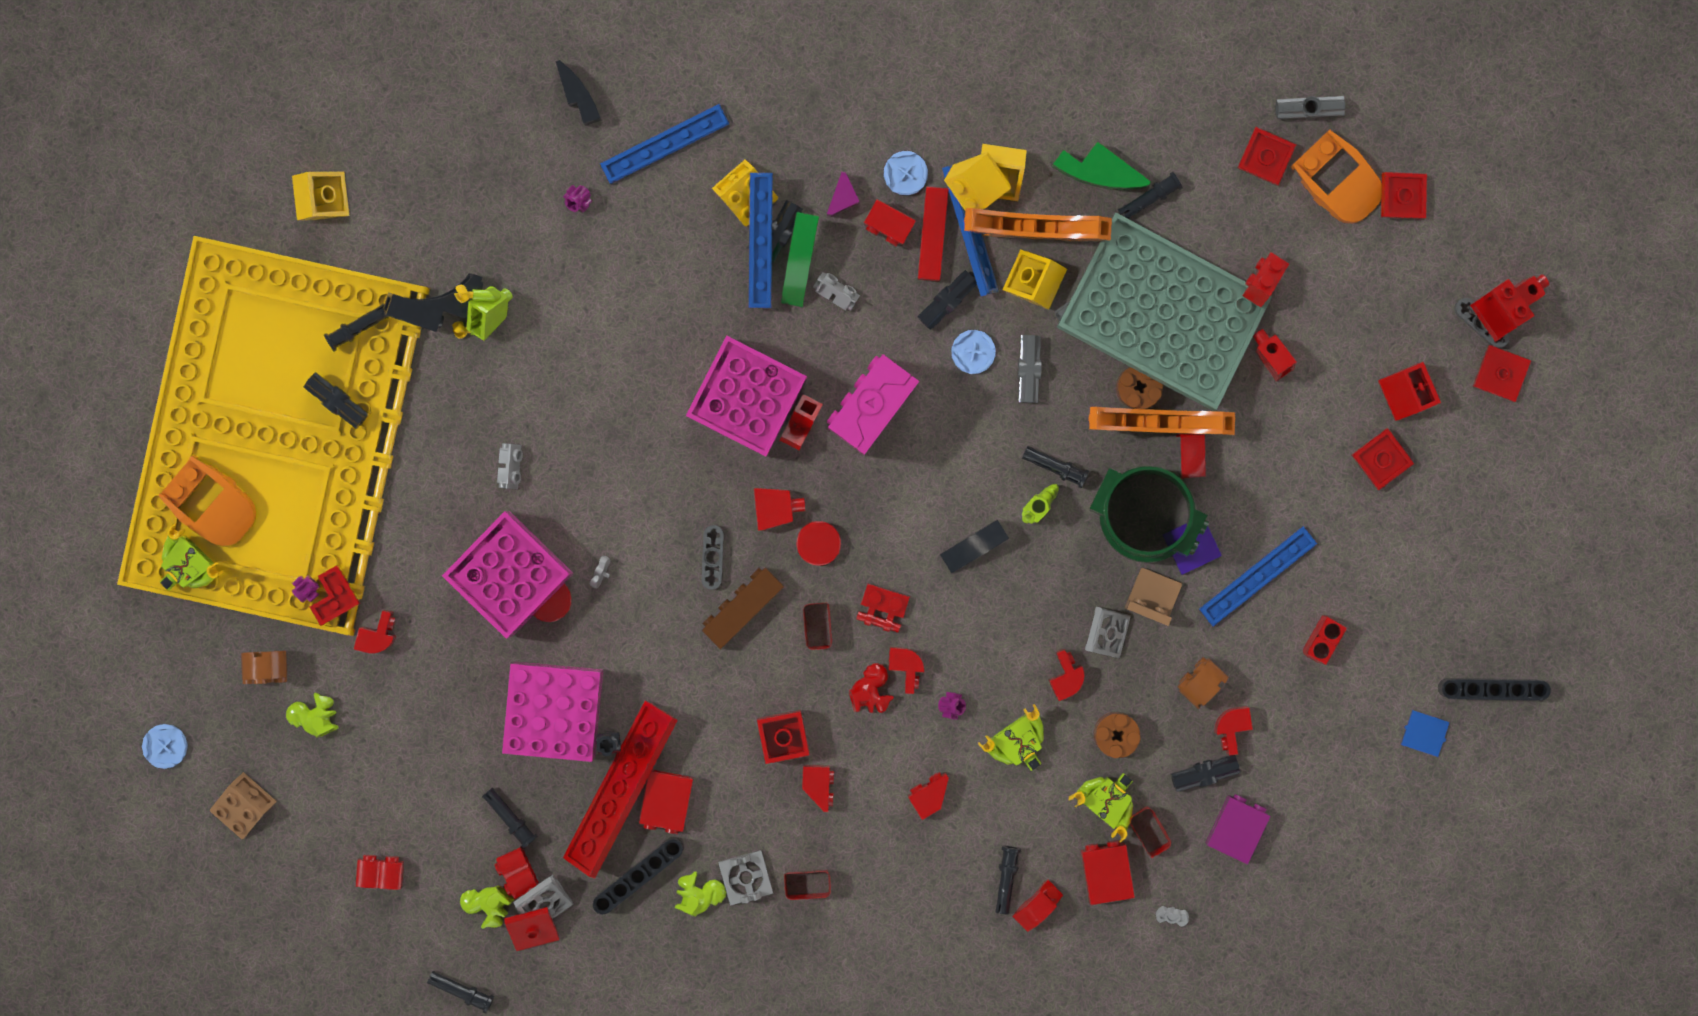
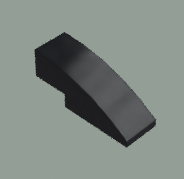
M560 60L556 61L568 105L570 107L578 105L585 126L602 121L596 104L581 80Z
M996 519L944 551L940 556L950 572L953 573L1005 542L1009 537Z

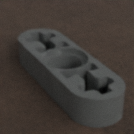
M1463 298L1456 302L1454 306L1456 315L1488 344L1497 348L1507 345L1509 333L1502 337L1503 342L1495 343L1490 334L1488 336L1485 335L1488 332L1486 328L1479 329L1476 326L1477 315H1474L1470 321L1468 318L1471 315L1468 312H1461V303H1469L1471 305L1474 303L1472 299ZM1469 306L1468 309H1469L1472 313H1475V312L1473 311V309L1471 308V306Z
M717 525L708 526L703 535L702 584L710 590L718 588L722 582L724 532ZM713 528L716 529V533H720V537L715 540V545L720 544V549L715 547L706 548L707 543L711 545V537H707V533H710ZM709 551H716L719 554L717 563L711 564L707 561L706 555ZM705 566H719V571L714 570V577L718 578V582H714V586H710L709 582L705 580L706 577L710 576V570L706 571Z

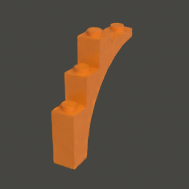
M966 208L964 231L981 233L986 236L1057 239L1063 241H1111L1112 218L1023 214L977 208Z
M1090 407L1088 418L1089 429L1213 435L1235 434V412Z

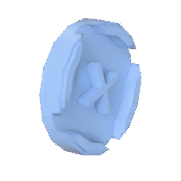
M901 151L894 154L884 167L886 185L892 192L899 195L909 196L919 192L924 187L928 178V169L925 161L911 151Z
M967 330L954 340L951 349L952 359L961 371L969 374H979L987 370L993 363L995 345L985 332Z
M169 724L153 727L145 735L142 743L144 757L153 766L163 769L174 767L182 762L188 748L183 732L174 725Z

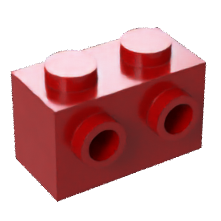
M877 199L865 219L864 225L867 226L866 231L875 236L879 233L887 237L885 239L886 242L897 247L898 244L903 246L916 220Z
M1272 252L1266 258L1261 257L1255 266L1257 272L1255 274L1252 273L1245 283L1248 287L1242 296L1261 308L1273 293L1289 263Z

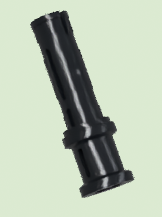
M1171 172L1169 177L1159 183L1155 182L1152 185V189L1117 209V211L1121 215L1128 210L1129 212L1124 214L1123 217L1129 219L1157 200H1165L1170 193L1177 189H1183L1182 184L1175 173Z
M384 303L349 324H341L340 328L332 333H325L324 337L333 352L337 351V347L344 343L352 342L359 333L390 317L381 314Z
M1027 446L1022 457L1026 461L1059 475V478L1063 481L1068 480L1077 484L1080 489L1083 487L1089 474L1087 469L1084 471L1073 466L1072 462L1064 463L1030 446Z
M493 787L482 796L509 827L508 833L510 835L513 834L522 844V849L538 837L537 834H533L525 825L526 821L524 819H519Z
M1003 845L1001 848L1003 850L1002 863L999 864L1001 878L995 912L1008 915L1014 875L1019 869L1017 861L1021 848Z
M432 971L430 979L427 981V984L465 1000L464 1003L467 1006L473 1005L483 1010L485 1014L489 1011L495 997L478 991L476 987H471L470 989L435 971Z

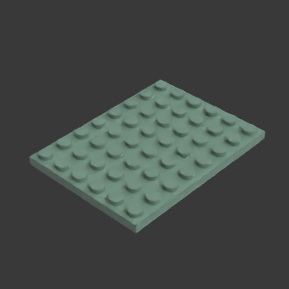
M1115 213L1112 217L1111 241H1100L1057 328L1204 407L1216 411L1272 296L1260 308L1242 296L1248 287L1245 285V281Z

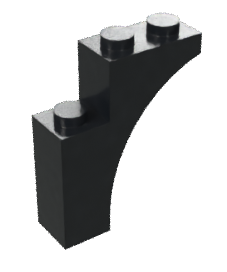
M469 273L459 285H464L468 292H472L473 289L482 290L483 282L481 281L483 277ZM456 287L439 296L424 299L405 298L388 292L381 314L437 332V329H440L444 322L443 311L467 319L468 302L472 298H469L464 303H460L454 293H458L455 289Z

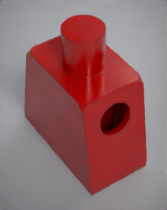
M1540 275L1537 278L1531 276L1514 285V287L1529 306L1545 295L1543 289L1549 286V281L1544 275Z
M1264 329L1259 330L1253 335L1254 340L1259 345L1256 353L1276 382L1295 369L1297 361L1276 335L1270 338ZM1273 349L1275 353H1269L1267 350Z
M754 488L758 531L793 522L792 512L806 511L804 498L791 499L790 490Z

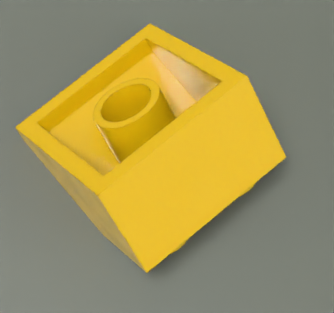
M982 144L981 154L989 152L1012 186L999 199L1018 201L1025 169L1026 150Z
M989 152L952 165L944 179L965 211L966 208H987L1012 187Z
M305 172L292 176L297 220H318L349 216L344 172Z
M1020 249L1002 290L1049 310L1067 269L1051 259Z

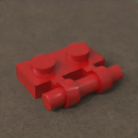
M867 583L861 605L869 607L867 613L858 611L856 620L862 621L868 626L872 624L881 627L883 631L890 632L891 630L899 633L901 624L893 622L894 616L904 617L910 597ZM875 610L888 613L886 620L874 616Z

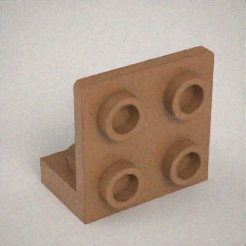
M1141 568L1125 609L1169 626L1172 619L1169 616L1182 584Z
M243 772L227 787L212 806L210 812L238 837L244 839L261 817L277 801Z

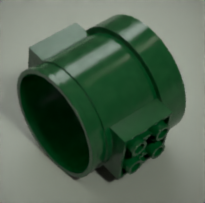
M1153 466L1137 467L1124 473L1109 468L1090 506V511L1100 516L1101 529L1110 546L1123 557L1141 563L1163 561L1176 553L1186 558L1189 554L1193 555L1200 543L1196 541L1198 534L1203 535L1209 524V521L1206 520L1208 515L1196 510L1193 496L1186 484L1172 472ZM1144 474L1161 476L1171 481L1183 494L1188 508V521L1183 535L1171 546L1153 552L1139 551L1124 544L1115 535L1108 518V505L1115 490L1126 480Z

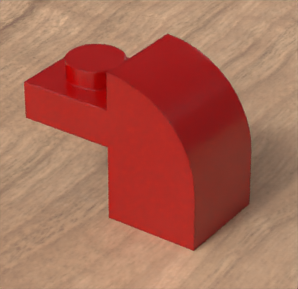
M803 394L779 441L800 450L823 404Z
M382 611L377 630L360 627L354 650L365 653H379L388 649L396 639V635L388 634L389 630L392 631L395 625L396 618L393 617L394 612Z
M890 647L888 669L906 671L905 694H914V689H919V676H915V672H924L921 658L911 649Z
M1065 649L1055 652L1064 673L1049 679L1058 701L1077 693L1084 682L1083 667L1080 665L1073 668L1072 665L1075 664L1071 652L1066 653Z
M1243 706L1228 709L1218 717L1215 723V734H1224V737L1221 738V747L1223 751L1226 750L1229 756L1238 754L1235 732L1253 730L1250 708Z
M1046 880L1035 894L1018 908L1012 917L1029 932L1053 912L1063 894L1049 880Z

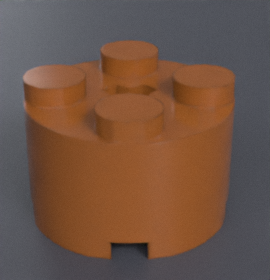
M1131 367L1125 369L1117 379L1116 394L1119 400L1128 408H1149L1162 395L1163 384ZM1137 381H1139L1140 384H1144L1142 393H1140L1139 390H1134V386L1137 385Z
M286 651L241 653L243 684L287 682Z
M1204 657L1194 665L1193 673L1187 672L1179 680L1180 684L1177 686L1179 688L1178 691L1197 709H1200L1201 704L1204 706L1221 689L1218 685L1221 682L1226 683L1229 678L1209 658L1206 659Z
M1109 712L1100 717L1096 722L1094 741L1097 747L1107 756L1123 758L1136 750L1140 742V730L1136 722L1128 715L1121 712ZM1114 730H1117L1118 732L1122 731V733H1120L1121 738L1119 740H1117L1116 738L1112 739V737L1114 736Z

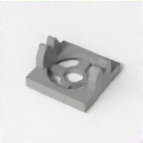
M1096 606L1085 650L1120 658L1131 615ZM1110 616L1109 624L1105 628H1101L1103 620ZM1112 627L1113 634L1112 637L1108 639L1107 633L1108 630ZM1099 634L1104 639L1102 648L1098 644Z
M762 850L718 862L730 906L741 902L756 901L762 896L773 894ZM746 862L755 863L760 870L753 872L747 869ZM739 864L740 871L738 875L729 878L731 869ZM743 871H748L752 874V881L748 884L740 881L739 876ZM762 877L761 886L754 892L752 888L754 879ZM739 883L745 886L747 894L738 893L731 885Z
M554 875L548 877L513 902L515 907L523 914L542 909L539 906L543 902L549 901L550 904L547 907L552 919L574 904ZM545 891L555 892L550 897L541 896ZM532 900H535L536 906L533 909H530L528 904Z

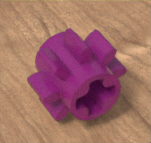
M571 185L563 196L566 207L572 212L580 210L583 213L592 202L590 191L581 185L577 188Z
M309 575L305 578L299 576L292 583L295 586L292 593L303 603L306 600L312 602L319 595L316 590L320 586Z
M946 692V696L940 698L938 708L943 713V718L958 720V715H962L965 712L966 703L961 699L962 694Z

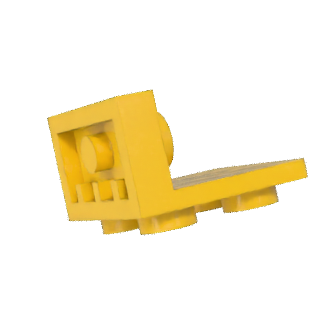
M743 160L712 188L745 227L749 225L750 173H758L747 160ZM772 190L773 204L778 200V196Z

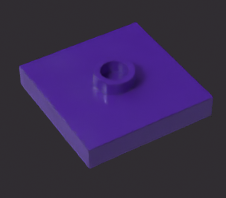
M1187 523L1162 534L1168 547L1183 535ZM1208 526L1203 535L1198 534L1196 541L1200 543L1193 555L1189 554L1186 558L1176 553L1172 556L1181 575L1222 556Z

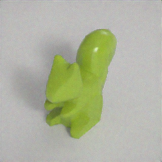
M1052 484L1042 490L1040 494H1035L1023 508L1021 514L1022 521L1030 524L1038 523L1051 509V503L1059 492V486Z
M315 692L316 708L310 710L305 703L297 701L287 708L286 719L290 725H294L296 728L302 726L307 733L319 738L339 729V727L330 722V717L336 714L334 710L328 711L333 706L334 700Z
M697 872L679 878L678 884L684 890H677L676 893L683 898L681 904L675 905L676 909L694 917L705 912L710 904L716 906L718 903H722L726 897V888L718 880H709L702 889L696 887Z
M496 885L495 887L484 888L480 892H477L475 889L467 890L460 897V905L468 914H477L483 910L487 917L482 923L481 928H495L503 924L502 917H506L508 914L503 906L510 905L515 899L512 895L509 896L505 888Z

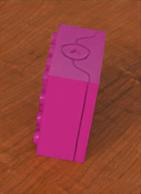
M726 335L686 416L767 457L807 376Z
M884 354L880 358L878 356L874 357L867 368L870 372L867 376L862 374L854 384L855 392L853 394L848 392L840 404L843 408L840 412L835 410L827 420V423L830 424L828 429L851 447L857 449L862 455H865L919 383L916 378L911 377L908 372Z
M504 511L442 577L507 639L512 638L574 573L511 512Z
M518 661L511 663L502 754L592 762L596 754V735L598 733L603 669Z

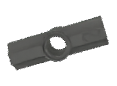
M1310 96L1307 98L1277 99L1275 106L1277 119H1311L1313 117L1344 116V96ZM1307 102L1314 104V113L1306 111L1305 104Z
M1021 335L1020 359L1018 360V399L1021 403H1038L1039 380L1041 379L1040 336Z

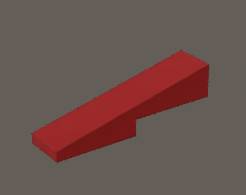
M926 187L918 280L940 282L948 188Z

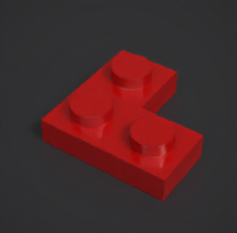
M339 565L318 576L329 595L310 606L320 626L361 604Z

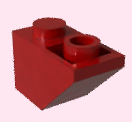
M803 765L802 789L823 812H828V806L833 807V793H829V784H834V771H830V765Z
M938 772L928 778L930 780L929 783L924 786L920 783L910 789L911 793L908 795V798L922 820L941 809L949 779L946 772L944 774Z

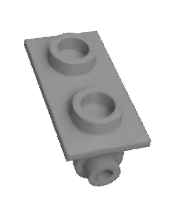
M822 272L813 286L816 289V293L828 300L832 294H835L836 297L833 303L845 311L846 309L851 311L860 297L853 287L849 285L844 286L839 283L838 279L830 273L825 274Z
M502 443V448L499 449V463L506 464V468H498L497 483H499V488L518 489V484L521 481L519 471L520 462L523 458L522 445Z

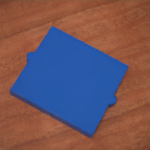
M1412 710L1408 724L1404 726L1406 730L1401 745L1438 757L1442 744L1446 741L1445 735L1450 722Z

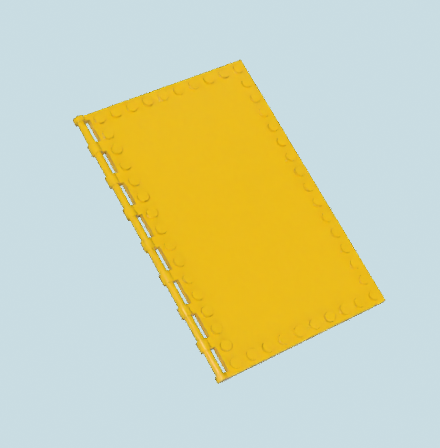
M193 236L117 585L354 636L355 629L353 627L358 605L348 611L344 627L338 626L340 616L320 626L310 606L329 596L318 578L320 574L339 565L348 581L354 552L360 553L355 581L349 584L358 600L363 597L365 588L363 585L369 555L372 556L374 542L372 541L379 512L382 511L384 499H382L388 468L391 469L393 461L392 450L397 428L402 420L403 412H401L407 382H410L413 370L411 364L417 338H420L422 327L388 317L356 335L352 342L348 341L337 347L335 352L329 346L324 334H330L339 329L341 324H349L383 303L385 304L388 292L410 298L412 291L418 292L417 299H424L429 295L430 288ZM402 335H407L408 340L402 366H398L396 361ZM317 372L330 384L339 387L348 394L354 403L369 414L358 429H355L339 415L329 411L321 404L322 402L303 387L310 376ZM395 378L399 379L393 408L392 410L386 409L392 379ZM387 422L389 426L383 453L377 452L382 424ZM191 456H197L201 462L215 467L227 477L232 478L255 505L256 518L254 524L243 538L232 546L222 547L215 545L193 532L178 520L158 496L188 462ZM373 465L380 467L372 497L368 496L367 493ZM207 475L179 509L196 522L224 488ZM367 509L370 510L364 540L357 539L363 511ZM174 523H176V531L179 532L183 528L185 532L181 536H187L214 563L218 562L216 570L218 572L224 570V574L216 577L209 585L194 589L189 586L183 588L178 583L170 591L163 587L160 581L168 573L161 567L163 563L161 557L164 543L168 536L167 530ZM309 575L320 586L316 590L319 595L312 602L306 600L303 603L292 593V590L295 588L292 583L299 576L305 578Z

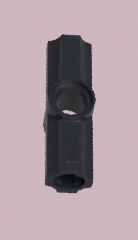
M788 200L785 201L776 220L772 221V266L782 247L786 246L788 238L793 233L792 229L795 225L797 212L802 213L803 211L801 207Z
M965 270L949 286L942 289L933 298L934 301L917 317L931 330L944 316L949 315L962 302V299L977 286L976 280Z
M317 372L310 376L303 386L308 392L318 398L324 407L333 414L342 417L355 429H358L369 415L364 409L354 403L348 394L339 387L330 384Z
M606 731L596 735L598 754L610 756L612 753L621 752L619 732Z
M1230 755L1214 761L1206 760L1203 761V764L1199 762L1194 764L1193 767L1170 774L1175 791L1181 792L1196 786H1208L1218 782L1219 779L1239 774L1240 767L1236 756Z

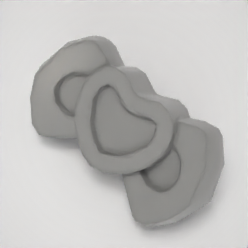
M607 556L600 558L599 565L595 569L594 576L589 583L592 588H598L603 578H609L610 574L606 573L610 564V559Z
M1161 906L1156 911V919L1159 923L1167 921L1170 924L1177 923L1179 926H1185L1189 922V914L1186 910Z

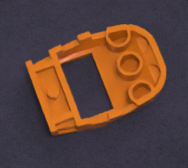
M1328 130L1290 166L1292 170L1295 169L1302 179L1301 183L1312 195L1313 200L1330 212L1334 218L1343 223L1352 224L1363 220L1380 203L1382 183L1379 177L1356 148L1331 130ZM1343 148L1359 166L1327 195L1311 177Z
M195 455L189 458L178 474L162 493L158 495L180 522L209 542L222 547L232 546L239 542L252 527L256 518V509L253 501L245 492H242L236 485V482L218 471L215 467L201 462ZM209 475L224 489L200 518L194 522L179 508L204 478Z

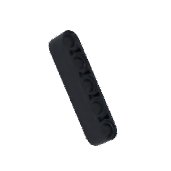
M1445 678L1438 684V692L1448 699L1545 700L1551 693L1549 684L1538 679ZM1448 683H1453L1454 691L1451 694L1445 692V686ZM1475 683L1476 692L1470 695L1467 692V687L1469 684ZM1496 683L1499 688L1498 692L1495 695H1491L1489 691L1490 686ZM1518 683L1521 690L1519 694L1513 695L1512 687ZM1537 684H1541L1543 691L1540 695L1536 696L1534 687Z
M677 837L668 838L598 893L593 901L595 912L601 915L609 913L679 858L684 849L682 840ZM674 842L678 844L679 851L677 853H670L667 845ZM653 856L659 857L662 860V865L653 867L650 864V858ZM640 870L644 873V879L637 881L633 878L632 873ZM623 884L626 886L627 892L620 895L615 891V886ZM606 898L609 901V907H599L598 899Z

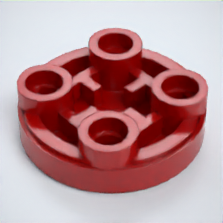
M814 521L801 529L796 545L798 553L804 561L812 565L821 566L832 562L837 557L841 548V539L838 531L831 524L823 521Z
M564 583L533 616L544 622H554L563 618L570 610L572 604V596L568 586Z

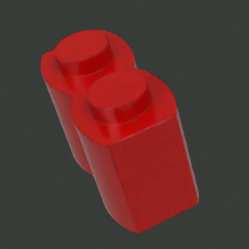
M521 847L496 858L497 863L494 864L499 876H504L506 880L504 887L509 896L512 895L514 899L519 898L539 884L525 851Z
M363 855V858L357 860L356 887L401 890L404 861H399V857L386 856L385 860H379L376 855Z

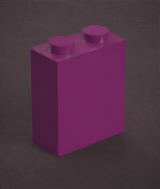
M1235 794L1234 797L1227 795L1205 844L1248 865L1271 816L1265 813L1266 808L1258 804H1254L1252 807L1245 804L1247 799Z

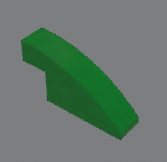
M1099 142L1094 145L1082 163L1063 150L1052 165L1053 168L1076 181L1105 189H1140L1147 187L1151 183L1150 180Z
M799 212L796 214L781 298L782 304L803 307L819 216Z

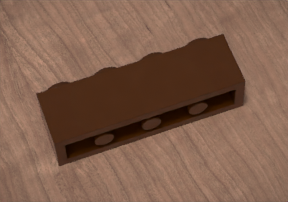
M766 567L763 570L758 568L750 576L752 581L747 586L743 583L734 592L737 596L731 602L726 599L718 607L721 612L716 617L711 614L702 623L705 626L702 631L719 649L729 642L784 587Z

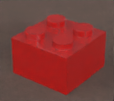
M801 710L757 718L765 764L810 755Z

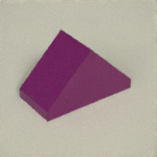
M841 172L827 212V216L830 217L860 202L845 172Z

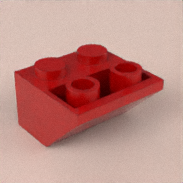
M1424 362L1414 364L1378 380L1395 421L1441 403Z

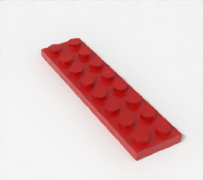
M646 700L621 745V752L617 753L563 856L566 861L594 879L678 721Z

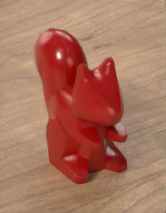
M873 663L867 666V669L863 672L864 677L856 681L852 689L849 690L854 712H859L862 706H867L869 713H873L875 706L879 713H883L887 710L890 701L894 699L892 695L879 696L877 688L885 685L889 676L888 671L883 665Z

